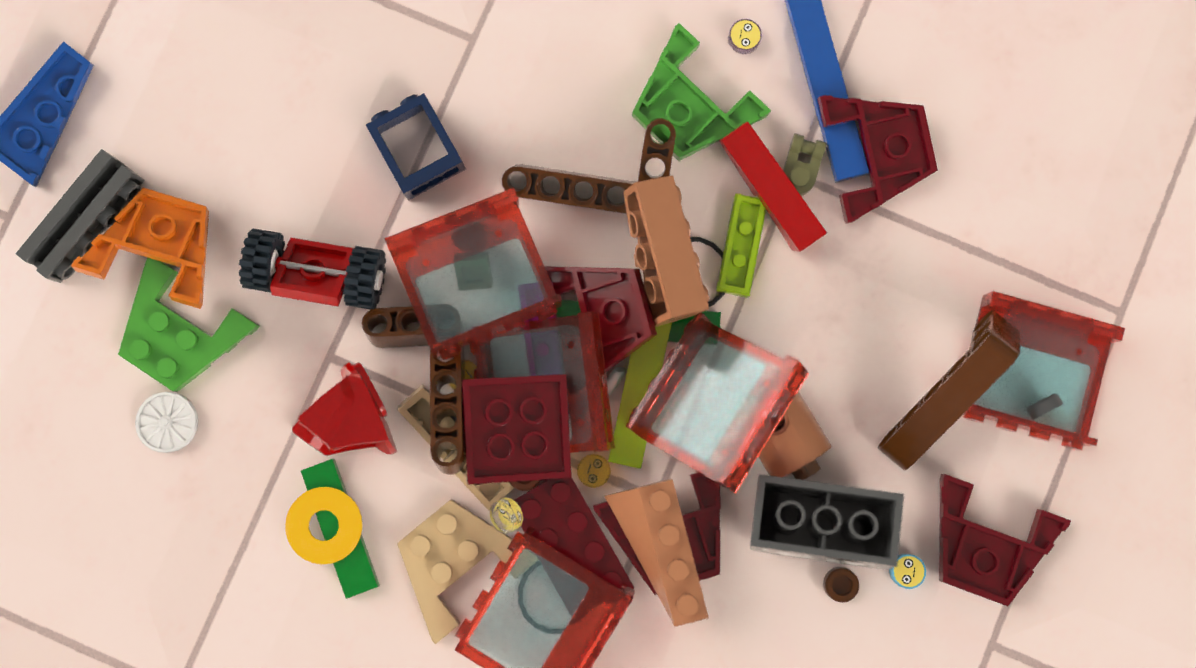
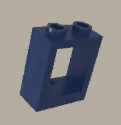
M425 93L419 96L417 94L408 96L401 101V106L390 112L384 110L375 114L371 118V122L366 124L368 131L408 201L466 170L463 161ZM425 111L448 155L405 178L381 133Z

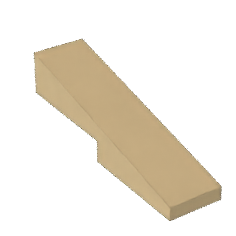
M422 384L398 406L397 410L430 445V392ZM451 416L443 418L440 422L442 428H449L455 424ZM454 449L445 450L441 454L443 462L454 460L457 456V451ZM466 463L463 469L455 474L488 511L514 489L510 482L467 485Z

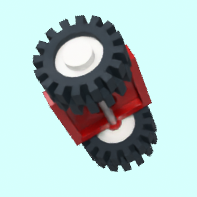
M255 228L247 233L248 238L244 240L245 247L241 249L242 259H239V265L241 266L239 270L241 278L239 281L243 288L270 292L273 296L339 307L344 293L346 306L370 310L377 308L380 295L382 294V284H384L385 280L383 279L384 274L386 273V268L384 267L386 264V254L384 250L361 246L350 248L291 237L286 249L283 250L285 241H283L284 236L281 235L282 233Z

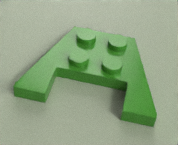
M680 23L675 26L632 112V117L645 129L656 118L667 119L673 124L676 132L673 156L678 161L718 142L743 123L748 121L752 125L766 118L771 112L749 90L727 113H724L690 81L678 67L699 48L700 42ZM658 124L652 128L651 135L659 143H664L670 137V130L666 125Z
M147 258L118 355L170 390L178 392L208 369L224 353L234 349L237 343L246 336L256 332L260 326L237 310L231 309L214 335H209L159 301L179 272L164 262Z

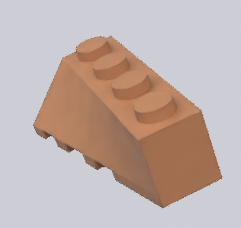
M673 175L635 182L623 193L630 236L638 240L634 254L635 266L643 271L644 288L655 327L695 316L708 310V290L702 284L699 273V257L693 251L690 240V224L684 218L681 207V191L675 184Z
M666 479L605 495L610 508L674 627L709 618L673 479Z

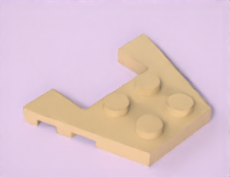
M452 499L397 543L434 644H437L460 625V621L439 595L493 551L515 579L539 560L536 553L528 550L516 542V540L497 530Z

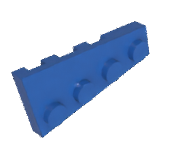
M64 41L0 116V161L35 187L38 185L94 67L91 62Z

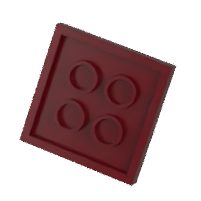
M566 374L462 379L467 485L572 478Z

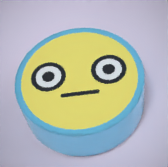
M904 553L898 555L897 567L889 569V573L895 584L906 589H913L923 583L926 577V567L917 556Z

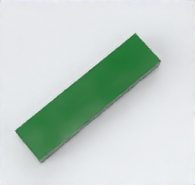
M330 459L301 470L307 491L319 487H332L347 494L335 459ZM327 510L315 513L325 541L332 539L339 529L337 517ZM361 534L355 549L347 557L333 563L346 599L380 586Z

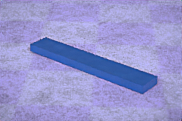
M785 0L823 140L827 142L826 151L835 183L865 176L869 173L855 121L823 127L817 98L828 95L835 98L848 99V94L821 0Z

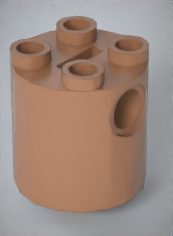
M785 384L770 393L769 398L771 401L762 406L756 401L739 412L741 419L737 422L769 476L784 477L792 473L795 479L805 480L821 470L816 458L823 455L832 446L797 387L790 389ZM771 411H778L784 416L785 422L781 426L774 427L767 422L766 414Z

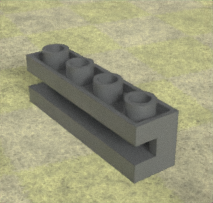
M101 149L15 254L24 262L34 265L37 268L36 271L46 279L61 283L75 272L71 267L73 261L78 256L82 258L93 246L91 242L105 228L112 226L116 222L114 218L119 214L123 206L131 201L140 191V186L145 180L117 158Z

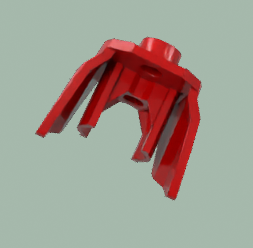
M350 362L343 365L340 370L343 380L308 407L299 416L298 422L292 428L293 434L325 456L377 447L381 452L390 455L398 452L388 423L385 420L387 411L360 362L354 365Z

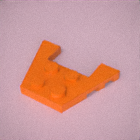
M142 188L114 218L116 222L103 235L99 234L91 242L93 246L82 258L78 256L71 265L76 272L104 280L118 250L121 249L180 267V271L168 296L172 301L201 309L204 293L209 211L206 206Z

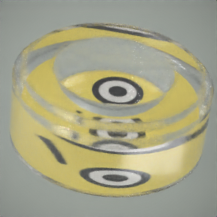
M502 498L490 507V519L498 531L509 534L521 527L523 513L520 506L513 499Z

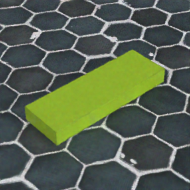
M741 194L734 195L716 292L746 298L750 296L766 208L759 198Z

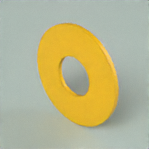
M332 487L314 488L300 495L291 505L285 523L287 540L292 549L304 560L315 564H331L347 557L357 546L363 527L361 512L356 502L345 492ZM321 510L332 512L339 522L337 534L332 539L326 541L316 539L309 529L311 517Z

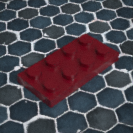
M573 478L549 479L512 500L521 511L522 521L520 525L575 623L635 588Z

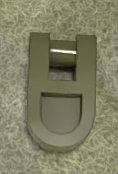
M794 134L783 171L799 194L803 196L815 184L827 142L820 140L811 142L804 140L802 135ZM800 152L811 155L809 163L798 161Z

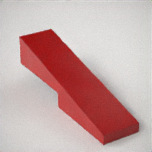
M748 121L719 140L752 194L759 197L792 251L801 252L827 234L824 227Z

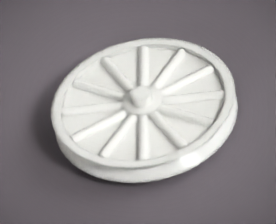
M161 392L152 395L143 402L137 412L135 426L138 437L145 446L157 452L169 453L178 451L191 442L197 431L198 416L195 407L186 397L177 393Z

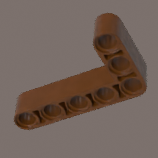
M656 118L647 125L638 182L670 175L676 132L673 124L667 119ZM663 124L669 128L670 137L666 142L657 143L652 139L651 130L655 125ZM652 158H658L664 162V172L659 176H652L645 169L646 163ZM516 164L510 167L502 177L504 190L514 197L627 214L625 201L620 204L612 203L608 198V191L613 187H621L626 190L635 183V181L524 164ZM514 171L522 172L526 176L527 184L525 188L517 189L512 186L510 176ZM548 176L555 177L560 183L559 192L555 194L547 193L543 188L544 178ZM588 182L593 188V195L588 199H582L577 196L575 192L577 183Z
M445 304L371 309L364 315L361 324L372 345L379 348L430 346L431 457L442 473L448 475L457 474L466 463L462 379H465L464 327L459 312L455 307ZM446 320H453L455 322L449 329L439 328L441 323ZM412 322L421 323L420 327L415 331L406 330L407 326ZM378 324H387L384 331L373 333V329ZM451 351L456 353L450 361L444 362L439 360L445 352ZM452 383L456 385L452 393L447 395L440 393V389L445 384ZM447 416L457 418L452 427L442 428L440 426L442 419ZM454 449L457 451V456L454 460L450 462H442L440 460L441 454L445 450Z
M994 310L988 312L973 330L971 348L888 432L880 442L878 449L904 471L909 469L1012 366L1020 354V331Z

